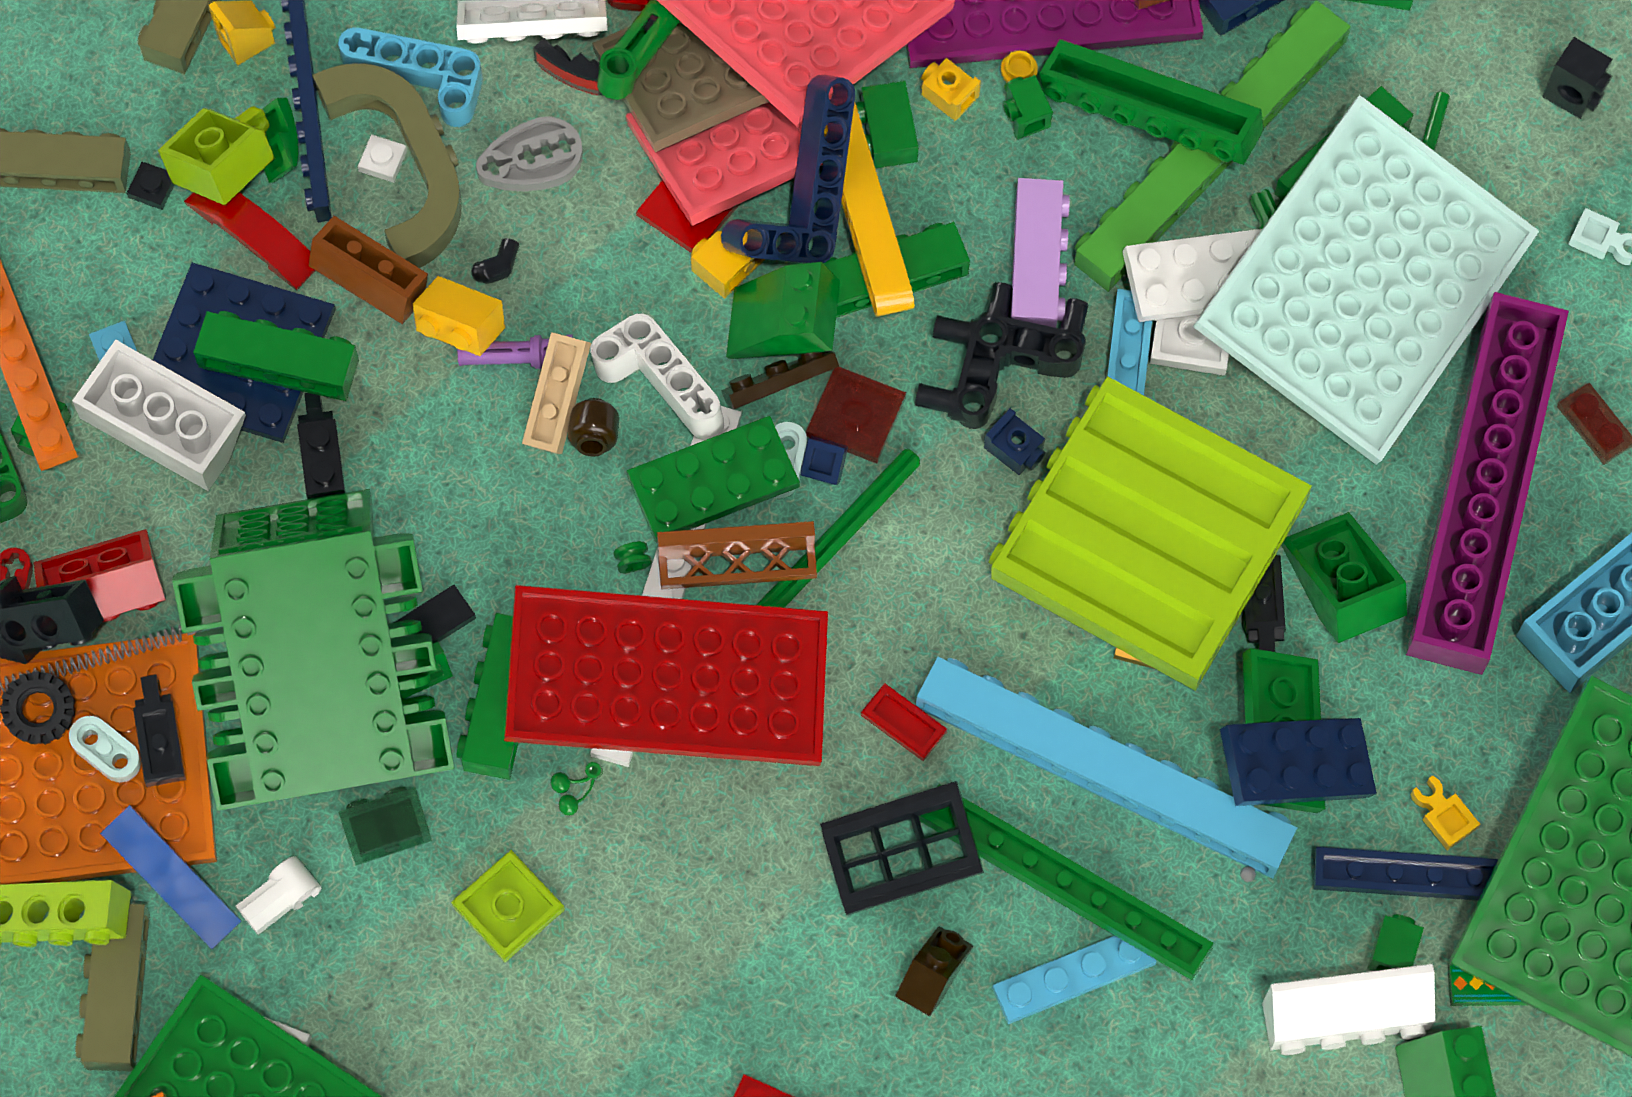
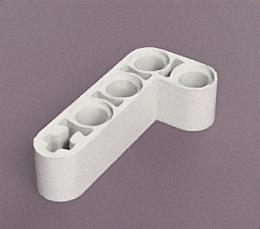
M634 314L593 340L590 346V353L596 374L602 381L608 383L618 382L640 369L695 437L707 440L722 433L724 419L717 395L649 315ZM662 362H668L664 365H658ZM682 388H689L685 391H678Z

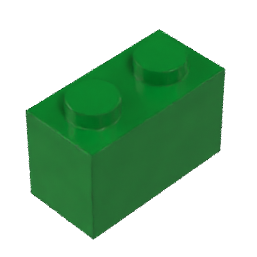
M906 81L861 87V101L855 102L861 123H865L867 133L865 136L875 169L918 162L919 146Z

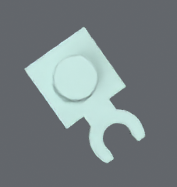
M1585 208L1568 245L1601 260L1604 259L1608 251L1623 265H1630L1632 262V254L1626 252L1623 246L1632 247V233H1617L1619 222Z

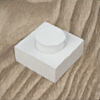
M371 134L359 162L358 170L359 172L394 183L407 153L406 145Z

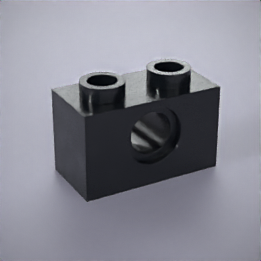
M1573 37L1556 62L1542 97L1581 119L1587 109L1594 112L1605 94L1604 90L1612 78V75L1607 72L1613 59Z

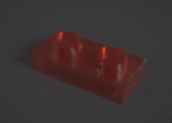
M1587 383L1558 403V409L1603 465L1632 447V435L1590 383Z

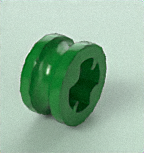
M641 541L631 542L615 549L613 553L615 559L620 560L617 565L620 573L627 574L646 569L652 564L651 557L645 554L648 551L647 543Z

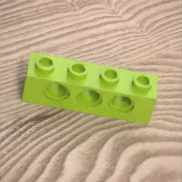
M112 880L1 884L0 947L1 943L12 942V944L21 947L37 946V941H48L50 944L58 946L73 945V940H84L90 944L106 945L109 944V939H125L131 891ZM85 910L84 915L79 920L80 914ZM49 911L48 916L43 921L45 914Z

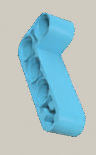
M363 28L347 29L339 37L338 46L343 64L362 63L380 66L395 72L410 84L438 89L440 115L447 125L461 127L471 121L483 78L479 57L473 51ZM392 55L400 56V58L395 61L385 60L387 57ZM428 62L436 64L432 68L421 67ZM462 70L473 71L471 74L466 76H461L457 74ZM454 102L464 104L457 109L448 107Z

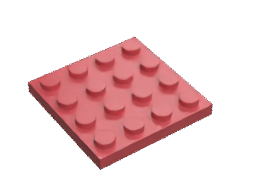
M771 102L760 105L657 152L651 147L631 112L625 115L629 128L692 226L795 178L802 124L797 127Z

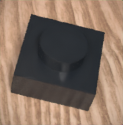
M142 161L126 193L128 198L163 210L175 184L172 183L167 170Z

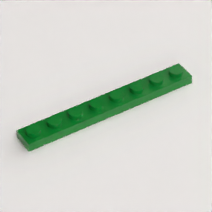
M963 798L981 858L1186 978L1194 979L1213 949L1214 943ZM950 807L919 816L921 823L938 833L955 828ZM958 835L949 837L950 840L961 845Z

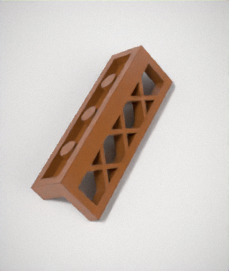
M814 521L657 532L661 590L816 579ZM806 550L808 568L792 569L782 559L789 551ZM772 552L780 553L777 556H775ZM761 553L771 561L763 571L757 572L750 570L743 562L750 554ZM733 555H740V557L737 559ZM713 556H723L732 564L724 574L715 575L705 568L704 565ZM702 557L699 562L694 559ZM684 559L693 568L685 577L668 578L667 560ZM777 566V567H779L781 570H773V569ZM737 569H739V570H740L741 572H743V573H734V572H735ZM698 572L703 574L701 576H695Z

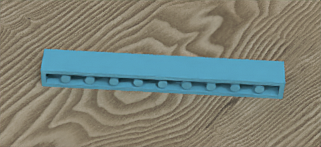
M937 657L917 695L916 706L925 713L1247 867H1252L1272 879L1274 878L1297 830V827L1291 825V821L1284 815L1277 812H1269L1268 814L1255 808V805L1235 806L1234 797L1219 791V787L1214 782L1203 777L1194 779L1182 773L1183 770L1173 762L1167 760L1156 761L1146 756L1145 750L1135 744L1125 743L1123 745L1110 739V734L1096 726L1087 728L1075 722V718L1063 710L1054 709L1051 711L1039 705V701L1030 694L1011 692L1003 688V683L992 676L983 675V677L969 672L968 667L956 659L948 658L946 661Z

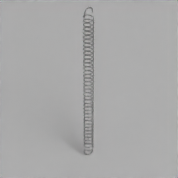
M181 625L178 626L180 639L178 638L175 629L171 627L172 640L167 630L164 629L165 643L159 631H157L158 645L156 644L153 635L151 633L149 634L151 648L145 636L143 635L142 640L144 650L142 649L138 639L135 638L136 651L131 641L128 640L129 654L123 642H121L120 644L122 656L120 655L117 646L114 644L113 648L115 659L109 647L106 646L107 660L101 648H99L100 663L95 655V652L92 650L91 653L93 665L90 662L87 653L85 652L84 657L86 668L80 656L77 655L78 669L73 661V658L70 657L71 671L69 670L65 659H63L62 662L64 674L57 661L55 662L57 676L55 675L50 663H48L49 673L51 674L52 671L53 675L58 678L59 669L62 676L65 677L66 668L70 674H73V665L76 671L80 672V663L85 670H87V660L90 666L94 668V657L100 666L102 665V657L105 660V662L109 664V654L113 661L116 662V651L121 659L124 658V651L128 657H131V648L135 655H138V645L141 651L145 653V642L149 650L152 651V640L155 646L159 649V637L165 647L167 646V637L171 644L174 645V634L179 642L182 641ZM41 665V673H46L44 667ZM12 674V680L16 681L14 674ZM5 676V677H4V680H5V687H6V691H7V689H8L7 684L9 685V681H8L7 677ZM0 682V687H1L2 691L5 692V690H4V688H3V686H2V684H1V682Z

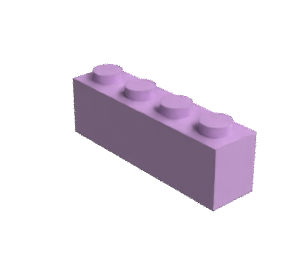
M1018 178L1014 226L1013 293L1010 318L1056 328L1057 320L1062 321L1065 315V298H1058L1059 286L1066 285L1067 263H1060V251L1067 252L1068 229H1061L1062 217L1068 218L1070 195H1063V181Z

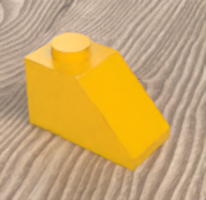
M252 0L214 1L209 4L217 38L237 66L275 44L272 30L276 29L272 18L265 9L259 12Z
M717 231L708 240L704 238L699 241L691 252V270L725 299L765 259L751 258L727 251L721 242L722 231ZM747 232L744 234L743 237V245L747 242Z

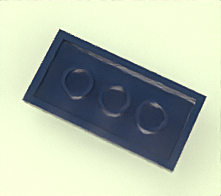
M1361 718L1228 724L1220 729L1235 806L1362 799L1377 794Z

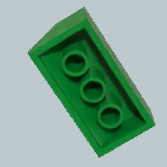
M1482 1026L1441 1031L1395 1046L1405 1097H1496Z

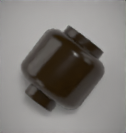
M589 398L577 403L572 409L569 421L568 439L570 444L581 454L591 457L600 456L610 451L616 445L618 439L619 414L610 403L600 398Z

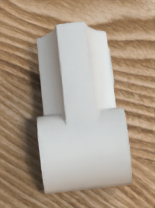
M293 856L280 863L269 875V880L237 904L236 908L251 928L259 935L291 909L298 910L302 908V902L309 896L316 897L321 891V886L298 857Z

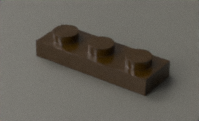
M835 352L799 354L801 358L787 363L786 360H780L767 365L764 368L765 373L753 378L751 374L734 378L729 382L731 387L721 390L726 404L736 409L837 368L839 363Z

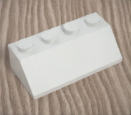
M117 340L113 342L72 400L80 419L209 491L229 462L246 416L244 411Z
M1433 964L1271 984L1262 1003L1270 1050L1281 1049L1283 1055H1292L1306 1051L1305 1046L1321 1044L1323 1050H1332L1344 1047L1347 1040L1361 1039L1363 1045H1371L1384 1042L1386 1035L1401 1034L1403 1040L1417 1039L1425 1036V1031L1430 1030L1435 1022Z

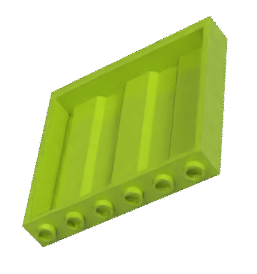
M1107 376L1101 387L1095 385L1090 391L1085 402L1088 409L1083 417L1076 416L1070 424L1066 433V437L1069 440L1063 450L1057 447L1051 455L1047 464V468L1050 471L1044 481L1038 479L1034 483L1027 497L1031 502L1024 513L1018 511L1012 519L1008 528L1011 535L1005 545L998 543L992 552L988 562L992 565L991 579L1196 691L1307 503L1312 485Z

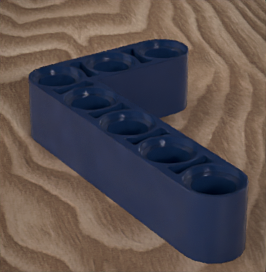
M823 74L812 78L808 84L789 224L743 219L731 220L724 226L721 233V242L727 251L751 258L803 263H825L832 257L836 245L855 102V89L848 79ZM832 87L833 95L832 98L829 99V91ZM828 126L827 135L824 137V129ZM823 163V170L819 176V167ZM818 201V208L814 213V205ZM747 232V242L743 245V237L744 234ZM780 235L781 241L779 246L776 248V240ZM813 238V245L809 251V243Z

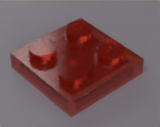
M842 367L834 368L806 430V436L809 438L813 436L848 446V453L877 464L905 402L906 392Z

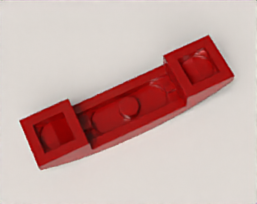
M194 192L184 201L188 207L213 225L215 223L267 263L269 270L296 291L316 271L309 267L310 250L277 220L240 192L226 205Z

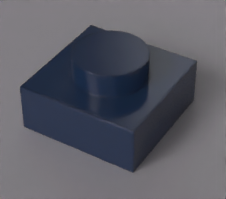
M811 436L808 438L800 475L838 485L841 481L848 446Z

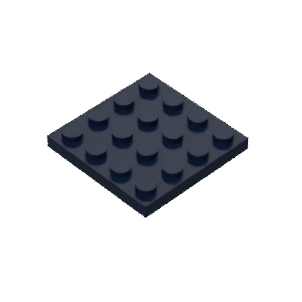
M191 262L152 360L244 411L246 416L241 431L284 443L303 391L198 368L193 352L206 312L218 314L220 311H227L238 315L243 320L256 322L259 319L267 320L277 325L278 328L291 331L294 328H302L312 332L315 336L325 338L336 310L335 304Z

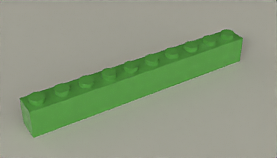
M1318 0L1308 9L1302 7L1290 22L1291 27L1284 34L1278 32L1267 45L1266 50L1268 51L1261 58L1255 56L1243 71L1244 76L1237 83L1231 81L1220 94L1260 108L1262 111L1263 128L1279 114L1347 42L1351 26ZM1174 141L1171 146L1173 150L1165 158L1159 156L1152 163L1147 171L1149 175L1141 183L1135 181L1128 188L1123 196L1124 201L1117 209L1112 206L1103 214L1099 221L1100 226L1094 233L1086 232L1079 239L1074 248L1076 250L1074 265L1109 292L1127 273L1122 253L1124 248L1129 245L1157 242L1233 161H1222L1211 153L1199 149H1188L1181 143Z

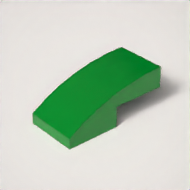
M276 98L262 108L269 122V128L264 133L274 155V159L263 168L269 183H275L294 169L298 162V137L288 98Z

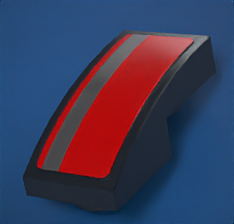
M544 38L533 47L535 63L546 73L577 90L603 96L597 87L598 61L595 59L588 60L581 52L571 60L563 48L558 45L553 47Z

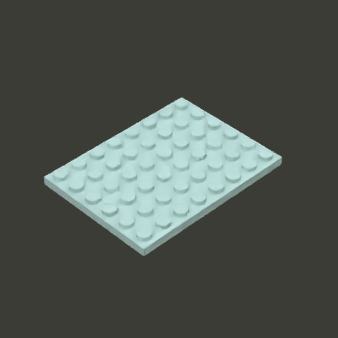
M1359 95L1193 327L1377 465L1385 457L1486 310L1493 293L1499 291L1539 230Z

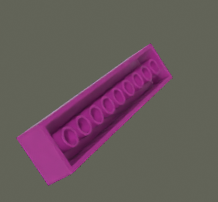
M1497 292L1493 293L1484 318L1407 647V656L1480 675L1483 674L1490 661L1569 310Z

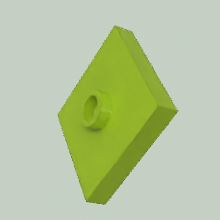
M512 850L451 902L452 907L504 963L565 911L564 905Z

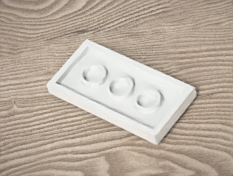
M606 0L458 1V40L466 39L469 43H483L489 38L503 37L507 41H519L530 35H541L542 38L554 39L561 37L563 33H578L580 36L588 37L598 35L600 31H607Z
M1262 229L1126 246L1122 253L1138 322L1202 314Z

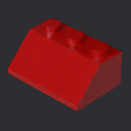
M147 529L33 562L36 587L86 580L104 619L103 622L114 620L121 613L134 609L140 611L151 609L158 605L159 602L166 600Z

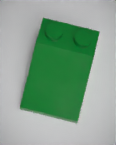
M822 262L786 265L735 287L726 357L729 359H744L832 351L840 280Z
M1350 512L1285 538L1281 546L1319 620L1337 643L1407 616L1406 581Z

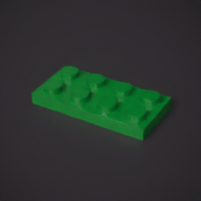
M770 415L627 470V477L656 543L657 532L691 530L800 487V481Z
M1253 648L1242 653L1245 724L1321 720L1318 659ZM1325 801L1262 804L1264 806L1319 813L1326 809Z

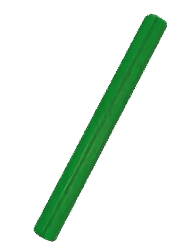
M904 449L816 541L814 547L817 573L919 467L920 458L912 450ZM807 553L797 561L792 569L808 568ZM812 579L778 581L757 605L785 608Z

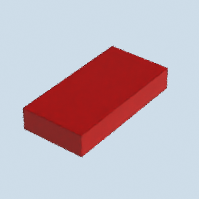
M886 683L883 684L861 712L863 718L923 762L947 733L946 727Z

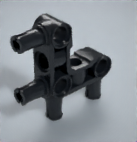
M995 282L986 312H983L979 318L971 319V322L937 315L933 338L965 344L967 352L958 387L948 390L920 383L915 406L948 413V417L951 420L959 421L964 427L978 429L988 422L995 407L998 390L997 379L999 371L1004 370V367H1009L1012 364L1037 370L1038 374L1061 378L1074 376L1081 367L1086 344L1085 336L1082 333L1088 311V303L1080 299H1068L1060 328L1008 317L1012 302L1013 286L1002 282ZM992 334L1000 340L988 343L982 337ZM1060 351H1069L1074 357L1062 359L1056 354ZM974 402L980 404L983 408L975 412L967 410L964 406Z

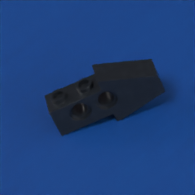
M16 576L0 581V658L28 664L40 651L51 649L58 644L70 643L72 646L83 644L93 637L92 632L104 621L86 580L23 590Z

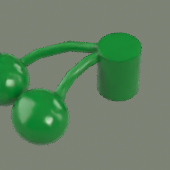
M595 762L589 763L585 768L587 777L580 780L569 779L563 772H557L552 776L551 787L560 794L567 792L571 783L580 784L591 779L590 788L582 798L577 800L569 794L560 798L558 806L564 815L570 816L577 812L578 803L584 800L591 791L595 779L600 778L603 774V768L600 764Z

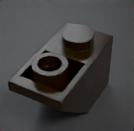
M938 926L913 958L895 997L930 1017L943 1000L974 945L965 941L957 932Z

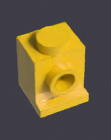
M947 58L940 65L936 62L930 64L921 77L923 81L921 95L954 121L973 104L980 94L981 81L977 77H970ZM947 80L951 83V85H947L943 82Z

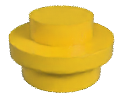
M1014 51L1002 61L1001 75L1005 82L1017 77H1023L1024 79L1033 75L1037 77V62L1025 51Z

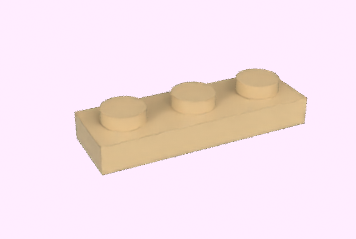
M551 332L522 444L562 454L571 412L576 403L588 358L590 342Z

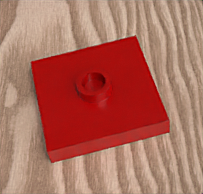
M662 180L637 209L636 213L639 218L691 253L699 241L704 238L708 240L713 236L740 204L692 226Z

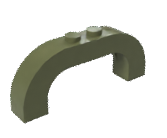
M362 63L343 64L313 74L316 92L330 121L357 110H375L389 116L397 124L428 189V196L424 206L414 217L385 229L387 245L392 252L418 268L430 263L446 249L453 239L460 222L462 210L459 181L454 168L459 165L458 159L451 144L444 146L440 136L444 134V130L437 114H429L421 96L407 80L395 72L380 66Z

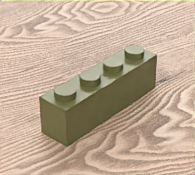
M156 0L153 7L154 15L149 25L142 27L138 37V45L144 60L185 75L212 20L209 4L221 0Z
M0 128V187L126 193L131 152L126 137H120L112 133H103L100 136H87L74 131H66L62 134H48L36 129H29L25 132H9Z
M145 904L129 905L125 939H109V944L106 945L92 944L91 954L85 955L83 975L85 979H89L87 994H81L79 1005L80 1018H85L83 1034H77L75 1053L76 1058H81V1063L86 1070L132 1071L136 1066L150 913Z

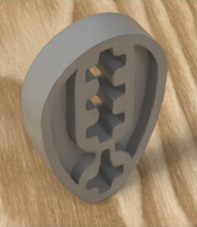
M539 117L527 121L505 132L487 147L476 162L478 178L486 186L507 191H534L562 185L571 180L580 169L583 159L581 138L572 125L559 118ZM566 140V143L571 145V151L564 153L562 149H558L559 142ZM548 146L550 150H554L552 151L553 157L546 159L545 155L541 154V147ZM530 151L535 156V163L528 164L527 160H522L524 159L523 153ZM495 162V165L499 167V174L492 175L491 171H486L488 170V163Z

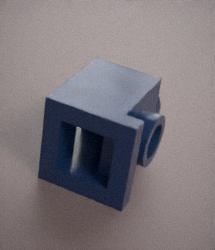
M1011 408L985 435L984 449L1019 476L1027 467L1030 470L1036 468L1046 454L1043 450L1045 438L1018 418L1016 412ZM1016 436L1024 443L1021 445L1014 444L1012 438Z

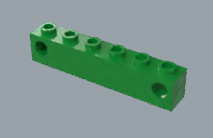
M1062 39L1059 40L1040 71L1043 92L1053 101L1066 102L1080 107L1087 113H1097L1112 118L1121 125H1131L1146 130L1152 136L1158 138L1165 137L1177 141L1188 149H1199L1211 153L1222 161H1233L1244 165L1264 131L1260 108Z

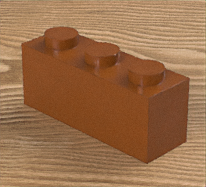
M333 216L312 239L309 267L401 324L414 312L413 303L425 291L428 273L336 216Z

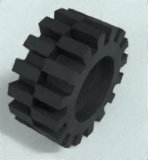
M32 671L30 674L24 673L18 676L19 678L16 681L12 680L8 685L7 691L3 692V702L0 705V712L3 716L2 720L9 729V732L20 740L35 745L48 744L55 739H60L63 736L62 734L70 729L71 721L75 718L76 712L74 710L75 700L68 686L54 675L39 671ZM34 693L48 695L54 705L52 716L47 721L39 724L29 722L25 718L22 709L25 699Z

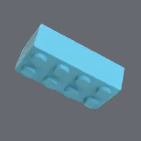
M1632 533L1527 618L1516 635L1569 694L1632 642Z

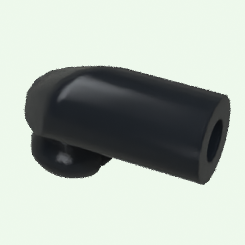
M509 238L502 239L497 256L476 262L472 266L471 275L473 279L477 282L489 284L509 277L513 270L519 243Z

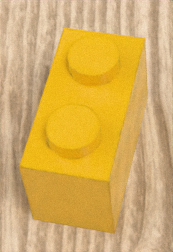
M437 276L413 303L416 331L477 356H481L505 329L501 300Z

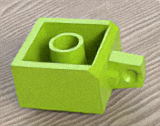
M251 106L236 118L229 117L212 109L202 108L158 149L173 184L223 205H226L235 197L242 188L274 159L264 133L269 128V122L265 117L264 111L255 106Z

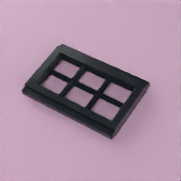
M957 781L820 824L842 905L847 916L984 873ZM950 807L955 828L925 837L919 816ZM911 819L916 840L885 849L879 828ZM871 831L877 852L846 861L840 841ZM958 835L964 856L933 865L927 844ZM919 847L925 868L893 878L887 857ZM879 860L885 880L854 890L848 869Z

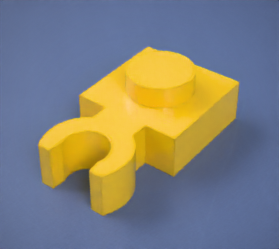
M1431 776L1426 783L1432 789L1433 795L1424 796L1416 787L1411 792V798L1417 806L1427 808L1430 811L1422 820L1448 851L1477 830L1480 823L1456 793L1446 799L1443 796L1441 782L1435 776Z

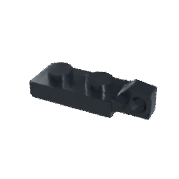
M304 393L307 414L298 416L299 424H297L307 499L346 493L337 424L333 417V412H323L320 395Z
M1275 555L1245 606L1246 634L1249 635V643H1259V650L1275 652V642L1284 641L1286 626L1281 555Z
M157 675L140 677L144 699L135 700L133 711L146 787L187 780L175 704L171 694L162 695Z

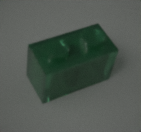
M406 787L391 789L384 794L383 798L371 802L368 799L357 800L348 804L346 810L339 812L356 866L432 841L415 787L408 790Z

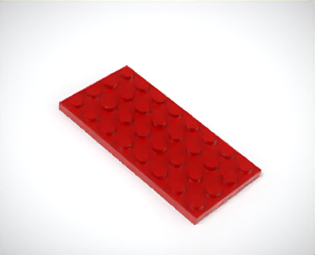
M515 585L504 741L820 766L823 748L828 611Z

